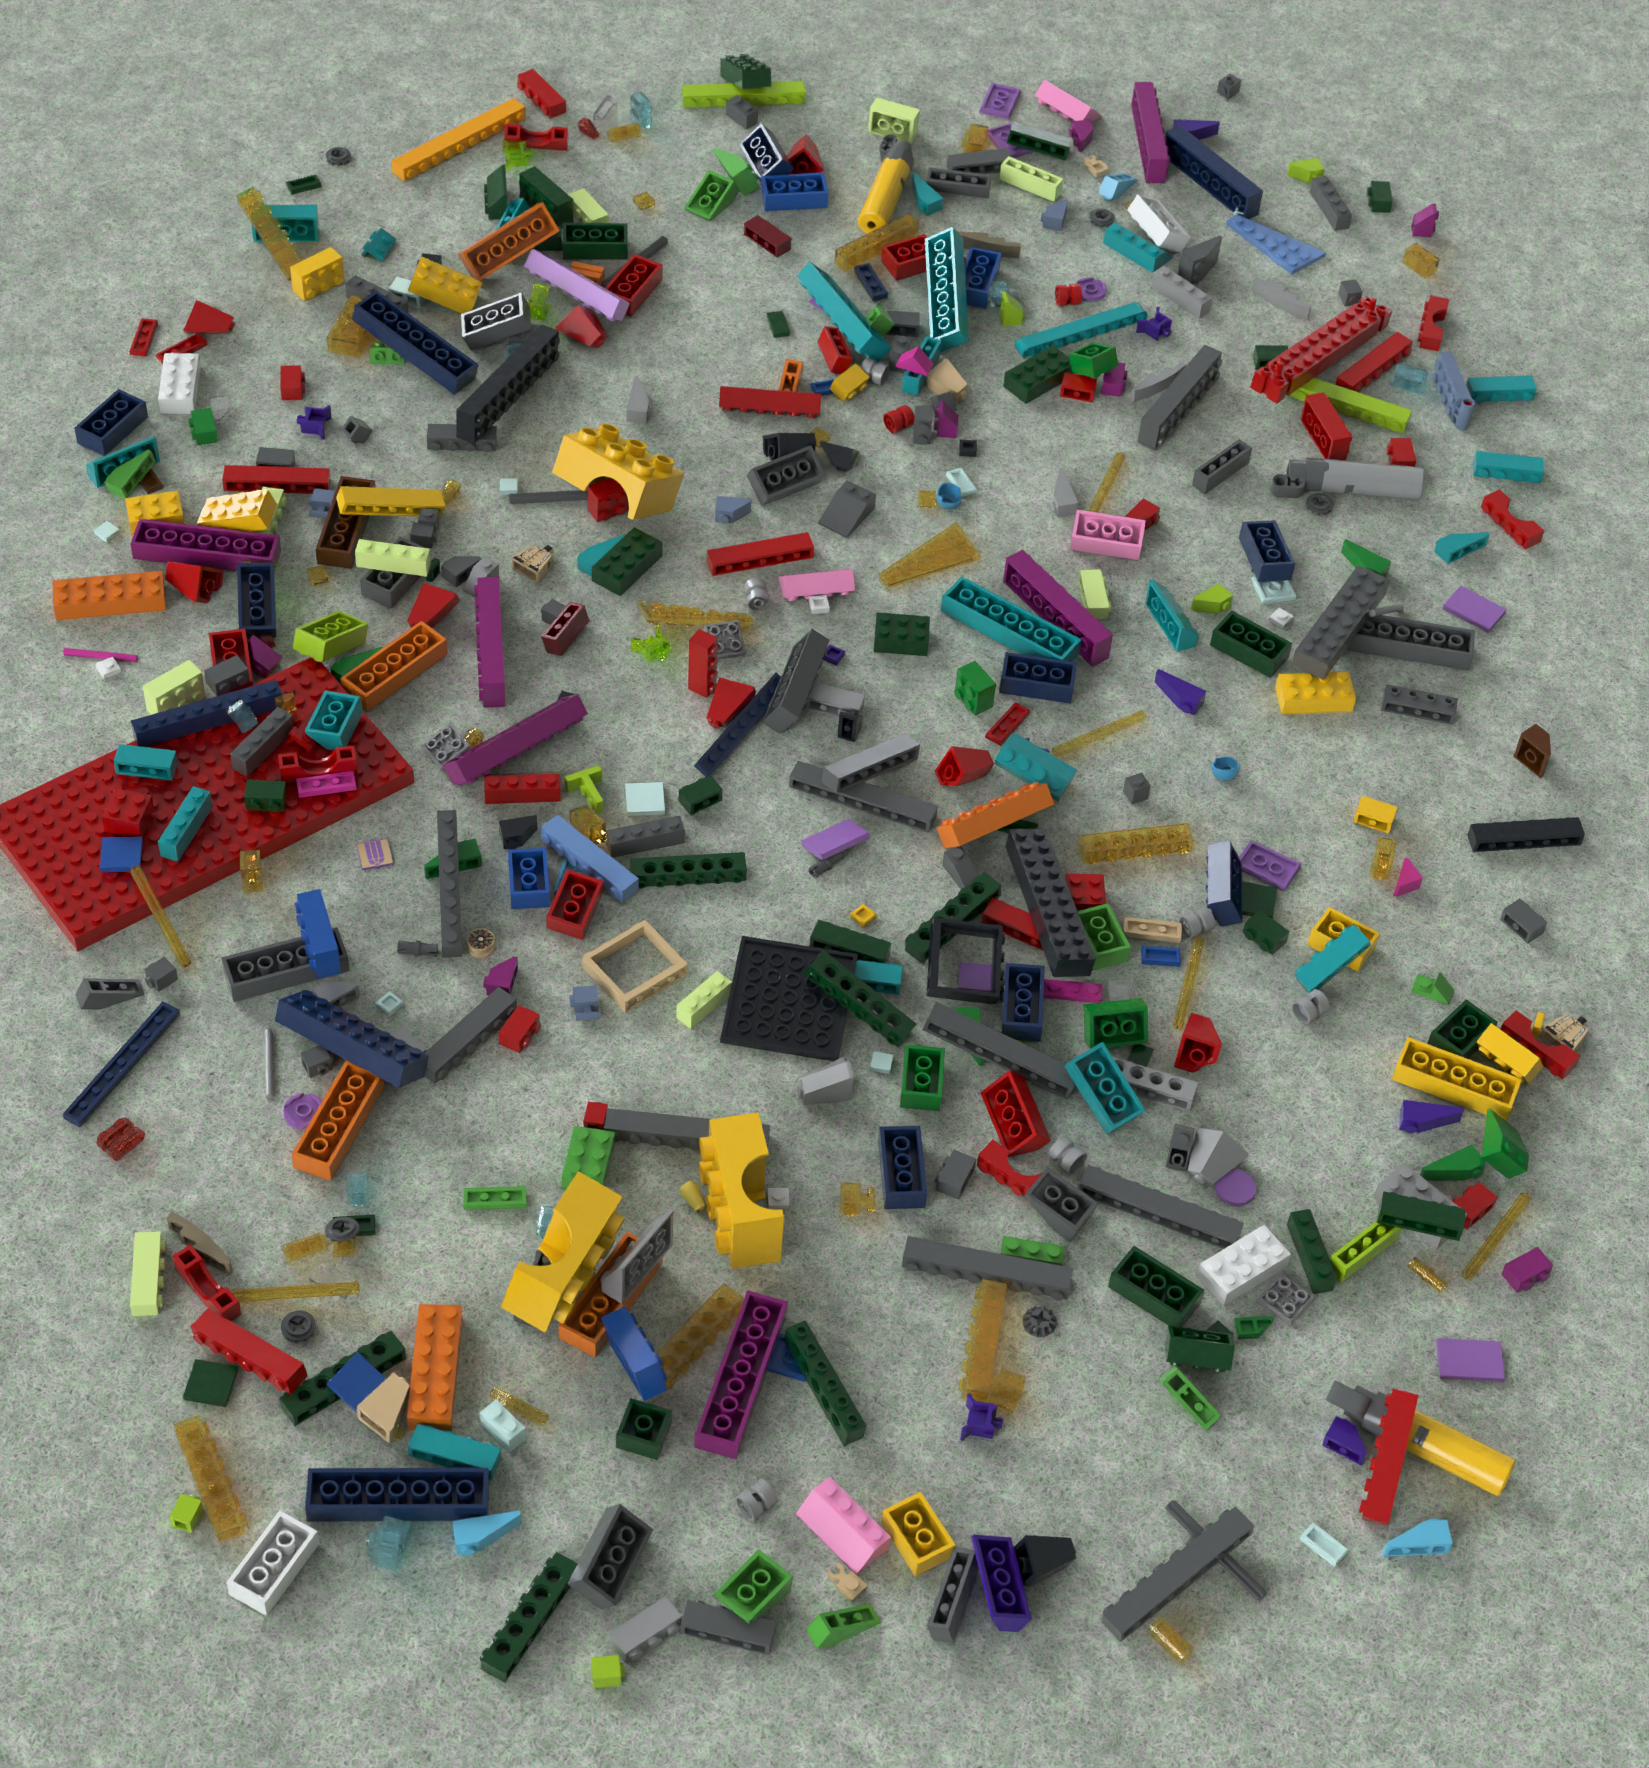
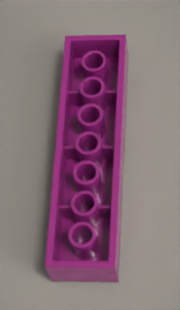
M1135 82L1131 109L1145 182L1164 183L1165 178L1168 177L1167 165H1170V156H1167L1168 146H1165L1166 136H1164V126H1162L1160 107H1158V98H1156L1157 91L1153 86V82Z
M139 519L130 543L133 559L163 563L168 561L237 571V563H274L275 572L281 553L280 535Z
M1024 550L1006 558L1003 582L1040 618L1080 638L1079 655L1092 667L1109 659L1113 638L1110 630L1106 629L1097 618L1090 614L1075 597H1072L1063 586L1056 582Z
M478 577V585H474V596H478V598H475V609H479L475 611L476 622H479V624H476V635H480V637H476L477 648H481V650H477V662H481L478 663V675H482V677H478L479 689H482L479 690V701H483V708L506 707L499 577Z
M578 694L563 697L442 765L453 784L459 783L460 786L466 783L470 784L476 781L478 776H484L492 772V768L508 763V759L519 757L523 754L522 751L538 746V742L554 737V733H561L567 730L569 725L583 721L582 717L588 713Z
M747 1290L695 1433V1448L737 1460L770 1361L787 1317L788 1301Z

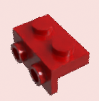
M312 709L307 715L305 713L301 715L297 721L299 723L298 727L294 726L288 733L290 738L287 740L289 744L294 740L308 752L316 743L314 739L305 733V729L314 713Z

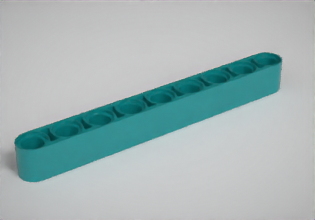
M1133 302L1021 337L1015 342L1014 347L1026 359L1025 357L1035 356L1053 345L1056 348H1061L1069 343H1077L1085 338L1089 339L1096 337L1098 334L1102 335L1111 332V330L1124 328L1126 325L1137 324L1138 320H1146L1148 313L1138 302Z

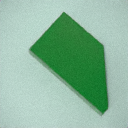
M1274 1316L1235 1318L1237 1339L1259 1338L1273 1323Z

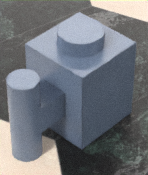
M314 489L313 495L309 497V506L312 507V510H309V517L326 518L335 491Z
M597 986L573 987V995H569L570 1007H574L576 1021L600 1019Z

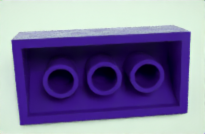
M973 1534L971 1538L991 1619L999 1631L1019 1632L1032 1620L1012 1538Z

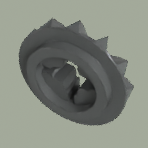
M343 147L331 148L326 152L327 162H330L331 165L336 163L337 166L339 164L344 165L345 162L349 163L351 152Z
M1095 209L1090 213L1089 219L1095 226L1108 227L1113 224L1115 216L1107 209Z
M1315 493L1308 496L1306 505L1307 509L1311 510L1312 513L1317 512L1318 515L1320 513L1326 515L1327 512H1331L1333 501L1327 495Z
M350 1217L335 1218L325 1227L326 1238H330L331 1242L338 1241L339 1244L342 1241L349 1242L350 1239H356V1234L359 1233V1224Z
M1035 1305L1032 1309H1027L1023 1315V1326L1031 1335L1045 1337L1055 1330L1056 1316L1053 1315L1052 1310H1047L1045 1306L1036 1307ZM1042 1315L1043 1321L1037 1326V1319Z
M293 1311L287 1314L281 1323L282 1334L288 1341L291 1339L296 1343L299 1340L306 1341L309 1336H313V1332L316 1329L314 1317L306 1311ZM302 1324L303 1329H297V1331H295L294 1325Z

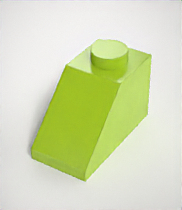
M1318 158L1289 162L1287 175L1310 183L1312 178L1323 176L1325 168Z
M1002 291L999 314L1002 326L1022 325V319H1025V311L1021 308L1020 302L1006 291Z
M1218 583L1193 597L1191 609L1193 611L1219 614L1222 611L1226 612L1232 606L1233 595Z

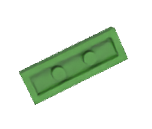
M526 1186L463 1188L464 1210L527 1208Z
M1003 1236L1000 1254L1062 1266L1065 1246Z

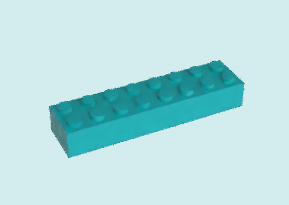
M954 227L925 238L930 337L942 340L941 352L969 341L963 237Z
M809 261L797 275L801 281L800 285L808 289L807 293L812 298H816L815 302L821 308H824L823 312L827 316L832 317L831 321L840 327L838 330L843 335L848 336L846 339L852 345H855L854 349L862 355L864 353L866 358L873 359L879 363L891 349L890 345L879 332L869 325L866 317L833 278Z
M963 576L942 596L941 612L1022 655L1072 662L1079 655L1080 638Z

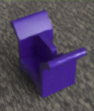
M1157 306L1155 318L1149 321L1138 320L1136 333H1145L1158 341L1159 336L1162 334L1164 337L1170 336L1172 320L1160 313V307Z
M327 405L323 409L305 407V416L298 415L296 420L297 424L301 425V433L316 434L324 440L325 421L332 418L331 406Z
M968 1393L966 1399V1407L969 1409L967 1425L962 1428L960 1440L964 1441L969 1435L992 1439L994 1427L1002 1429L1003 1418H996L998 1405L977 1402L973 1399L972 1394Z

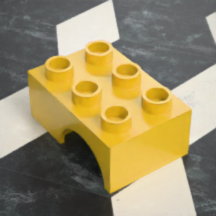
M602 423L600 428L582 427L580 432L564 435L552 473L582 491H586L589 485L610 477L621 484L627 494L629 501L628 518L632 520L668 512L673 509L685 474L673 467V459L661 454L654 456L648 453L645 443L636 439L626 440L619 436L620 429L607 423Z
M759 1112L709 1119V1136L699 1138L702 1161H699L698 1165L702 1186L708 1185L710 1195L706 1196L708 1216L710 1220H716L718 1230H714L717 1254H728L731 1269L780 1262L784 1224L783 1210L766 1209L754 1203L766 1199L764 1191L766 1156H769Z
M578 1171L553 1209L554 1213L546 1234L538 1247V1250L550 1260L551 1264L534 1266L520 1261L515 1268L501 1308L546 1333L554 1319L564 1324L576 1304L575 1300L580 1291L584 1292L597 1270L595 1269L600 1259L604 1260L617 1238L615 1236L625 1220L624 1216L617 1213L623 1196Z

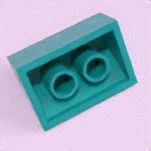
M324 691L305 729V733L326 749L335 750L337 747H346L363 714L360 696Z

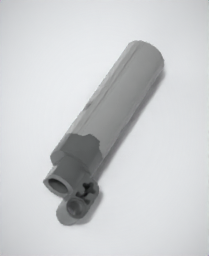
M1306 458L1305 461L1289 459L1286 475H1275L1270 491L1274 496L1288 498L1300 497L1303 490L1419 500L1423 493L1424 470L1422 467Z

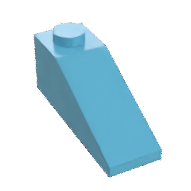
M1125 173L1105 175L1099 194L1103 195V198L1106 200L1118 199L1137 179Z
M520 1510L453 1521L457 1555H473L521 1524Z
M1432 1518L1420 1523L1387 1542L1382 1552L1383 1557L1449 1553L1453 1543L1448 1521Z

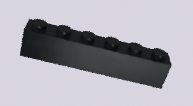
M1579 817L1476 823L1470 825L1467 836L1473 852L1576 846L1582 844L1585 833Z

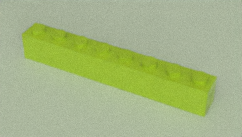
M804 81L771 82V87L741 89L732 83L682 85L681 97L683 108L726 106V101L736 95H739L753 106L805 104L806 91Z
M1312 378L1308 383L1289 395L1300 401H1305V396L1324 392L1337 412L1403 434L1412 414L1410 409L1316 378Z

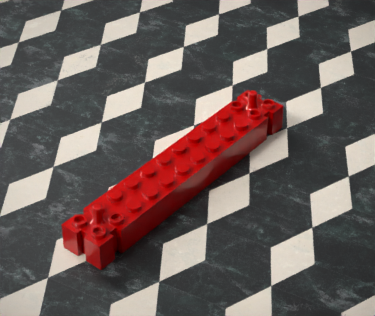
M1365 296L1357 304H1353L1268 362L1265 367L1256 370L1250 388L1260 394L1265 393L1267 395L1266 398L1276 404L1285 398V395L1289 396L1312 378H1315L1377 335L1378 331L1381 332L1389 324L1392 311L1384 305H1376V298Z

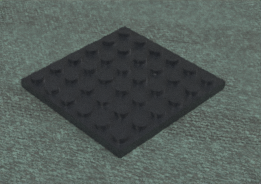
M742 936L720 1043L828 1061L838 1060L848 1008L843 1007L832 995H828L818 984L810 981L804 973L822 950H824L855 975L858 954Z

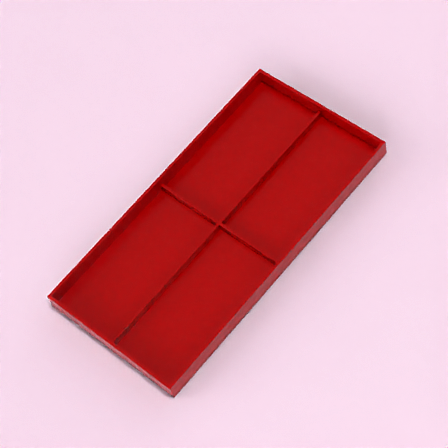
M312 657L249 686L252 687L277 680L283 695L284 708L281 709L293 715L294 726L298 727L299 723L297 721L303 713L307 715L311 709L315 711L324 691L348 694L323 663L314 660ZM270 711L147 746L176 751L178 764L173 780L116 774L114 758L118 750L116 749L0 804V848L78 952L414 784L413 768L363 711L347 745L355 746L358 775H354L356 790L299 798L297 782L286 783L287 798L285 811L246 810L244 795L247 780L281 781L278 754L297 752L305 759L320 760L330 756L334 751L326 749L316 742L308 752L294 740L290 744L287 743V740L290 738L288 736L248 777L232 769L230 753L273 712ZM133 741V742H131V743H129V744H126V745L137 746L136 741ZM192 787L210 791L213 807L180 860L177 862L161 857L158 840ZM115 788L152 795L154 812L142 837L140 871H100L102 838L129 837L104 832L102 815Z

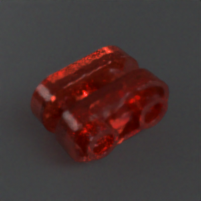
M124 1117L116 1120L111 1127L98 1135L97 1146L104 1152L108 1151V1155L113 1160L118 1161L144 1140L145 1132L139 1127H134V1123Z

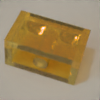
M971 123L969 129L965 131V138L961 142L963 153L983 151L988 139L989 127Z
M1415 243L1405 249L1402 263L1427 279L1437 272L1440 259L1418 243Z
M587 805L570 810L571 826L596 845L606 842V822Z
M1377 837L1371 858L1369 877H1374L1378 880H1388L1395 857L1396 840Z
M260 850L240 851V873L244 893L263 892V870Z

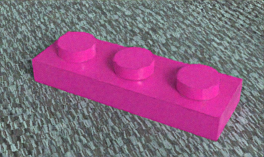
M354 771L296 779L299 798L356 790Z
M1044 979L1043 998L1100 1003L1102 1002L1103 984Z

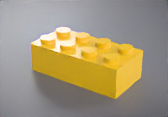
M421 256L408 291L463 314L472 311L483 282Z
M268 489L211 497L207 499L197 524L204 527L247 532L266 530L278 504Z
M1349 671L1329 672L1324 680L1310 673L1278 674L1275 690L1281 714L1353 712L1356 696Z

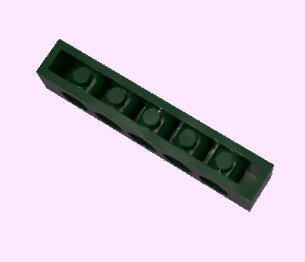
M745 852L630 859V872L639 878L640 889L650 886L721 884L723 882L739 883L746 881L747 877Z
M986 872L976 876L970 885L962 888L955 898L949 899L940 911L937 910L932 915V918L927 922H923L917 931L906 937L905 951L921 964L924 963L929 955L930 924L933 918L971 922L986 909L992 898L998 899L1001 896V884ZM941 932L940 949L957 934Z
M822 950L804 973L810 981L822 987L828 995H832L843 1007L851 1010L858 1019L870 1025L873 1031L880 1033L892 1045L899 1047L916 1025L913 1020L824 950Z
M806 1320L787 1327L783 1341L843 1446L862 1439L867 1425Z
M392 1331L379 1335L373 1342L361 1346L356 1351L381 1374L406 1359V1349ZM356 1352L349 1356H344L333 1366L324 1368L313 1378L306 1379L292 1394L285 1392L279 1398L281 1409L294 1426L299 1425L341 1399L326 1384Z
M557 1551L552 1558L549 1557L546 1560L540 1576L536 1575L530 1586L531 1589L527 1594L524 1593L518 1602L519 1606L515 1612L511 1611L507 1616L506 1625L502 1630L499 1629L495 1633L490 1648H485L480 1656L481 1670L504 1683L506 1682L571 1586L568 1585V1582L578 1563ZM551 1578H558V1579H559V1580L556 1581V1582H551V1581H549V1579H551ZM538 1596H546L543 1600L537 1599ZM529 1613L534 1615L531 1618L524 1617V1615ZM513 1632H520V1633H522V1634L519 1635V1636H512V1635H511ZM501 1650L509 1651L505 1655L499 1654Z

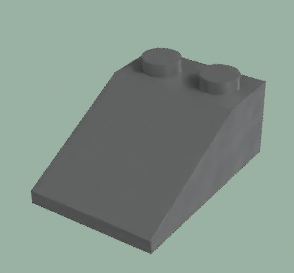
M1217 236L1182 250L1178 275L1191 284H1197L1202 281L1218 261L1222 236Z
M846 480L835 493L818 524L848 538L875 509L876 494Z
M1048 1167L1024 1196L1047 1224L1069 1242L1074 1239L1089 1220L1098 1204L1097 1201Z

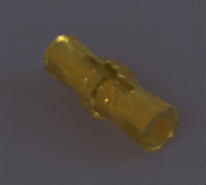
M1414 1257L1409 1262L1407 1268L1416 1273L1423 1283H1428L1439 1294L1443 1292L1442 1289L1445 1290L1448 1283L1435 1274L1434 1269L1425 1266L1418 1258Z

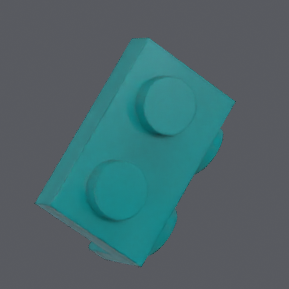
M380 228L378 232L374 231L369 237L371 242L367 241L362 247L364 249L362 256H365L368 252L377 260L382 261L397 239L383 228Z

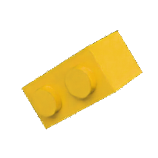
M855 363L834 379L829 389L841 401L851 400L855 397L858 390L862 392L867 387V381L870 377Z
M1362 796L1353 822L1389 834L1398 807Z

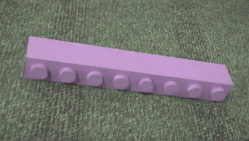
M531 249L524 267L530 269L529 273L535 276L540 275L541 280L545 282L550 281L551 286L557 289L561 288V292L567 295H573V299L579 302L583 301V305L586 307L595 308L594 311L601 315L605 314L606 319L613 322L615 320H623L629 307V302L546 253Z

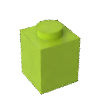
M180 1494L169 1516L171 1526L192 1533L204 1511L202 1500L195 1495L187 1496Z
M619 1655L591 1658L593 1689L621 1685V1677H625L624 1663L619 1662Z

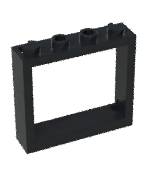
M934 917L930 924L926 996L996 1004L999 998H1002L1003 987H1000V980L1002 981L1004 976V969H1001V963L1004 962L1005 952L1002 951V945L1005 943V937L1002 934L1003 926ZM941 932L993 938L990 992L938 986Z

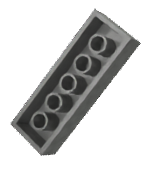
M814 629L807 632L793 646L762 723L777 733L781 734L784 730H789L793 722H798L802 717L803 712L801 711L808 702L806 698L813 690L812 683L817 679V671L824 662L822 658L828 652L829 648L827 646L830 640Z
M338 927L332 928L339 952L341 973L350 971L348 955ZM302 937L221 957L223 972L233 1002L318 980L315 971L311 972L309 956L307 957L305 945L307 944H305V941H302Z

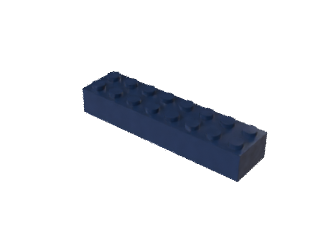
M1179 125L1166 131L1165 146H1168L1167 156H1170V162L1233 213L1237 207L1238 212L1244 213V215L1239 213L1237 215L1247 219H1251L1259 214L1263 194L1261 188Z
M377 290L354 305L352 320L454 395L476 379L479 364Z
M302 990L279 1000L275 1017L277 1023L392 1085L401 1088L425 1077L429 1055L423 1053L418 1048L406 1044L405 1041L391 1036L390 1033L376 1028L373 1024L359 1019L358 1016L344 1011L343 1008L329 1003L328 1000L314 995L311 991Z
M308 1468L305 1502L307 1522L456 1521L488 1516L489 1468Z

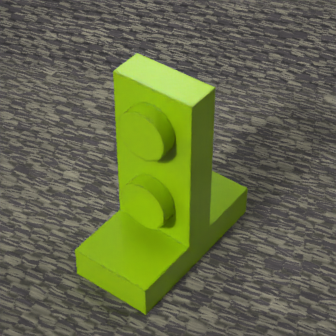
M599 765L564 776L567 792L580 789L581 794L587 797L589 808L594 809L596 814L603 812V799L594 785L595 783L602 782V769Z

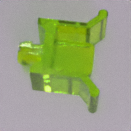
M504 139L502 140V150L507 155L505 158L506 171H509L511 167L528 166V158H532L533 154L532 150H526V142L509 143Z
M534 282L533 291L528 300L531 318L545 321L550 307H552L551 304L546 303L550 286Z
M660 624L656 626L655 638L653 636L644 640L631 638V652H640L650 663L653 662L655 657L660 660L665 659L669 649H671L669 641L660 633Z

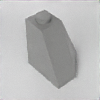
M842 1057L802 1077L801 1086H798L797 1090L798 1097L803 1099V1105L851 1100L854 1077L850 1060H847V1057Z
M1198 1128L1195 1134L1188 1171L1198 1183L1214 1184L1245 1160L1249 1153L1224 1131Z

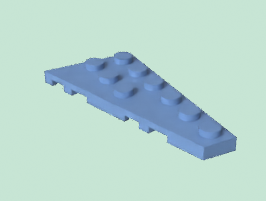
M1236 215L1226 221L1227 226L1291 275L1326 256L1324 251L1240 215Z

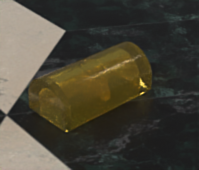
M634 123L610 128L607 131L608 139L610 142L640 137V124Z
M320 1232L281 1245L286 1263L328 1249L325 1236Z
M1162 1617L1156 1619L1149 1627L1147 1633L1180 1665L1192 1656V1647Z

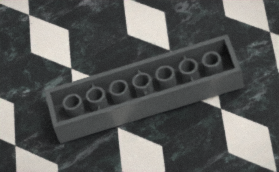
M1204 344L1141 418L1137 443L1153 450L1164 444L1165 438L1171 436L1173 428H1177L1181 419L1187 417L1189 409H1193L1197 400L1202 399L1205 390H1209L1212 382L1218 380L1220 375L1218 371L1222 364L1221 351Z
M1358 565L1296 648L1292 665L1324 680L1370 617L1369 611L1376 609L1386 595L1390 579Z
M1385 615L1370 616L1346 650L1469 670L1474 653L1475 630Z

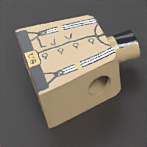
M532 544L512 557V569L539 584L553 567L552 554L554 550L549 545L542 549Z
M1565 1014L1545 1025L1540 1038L1550 1046L1565 1044L1576 1052L1588 1033L1586 1028L1588 1025L1587 1020L1582 1016L1575 1020L1569 1014Z

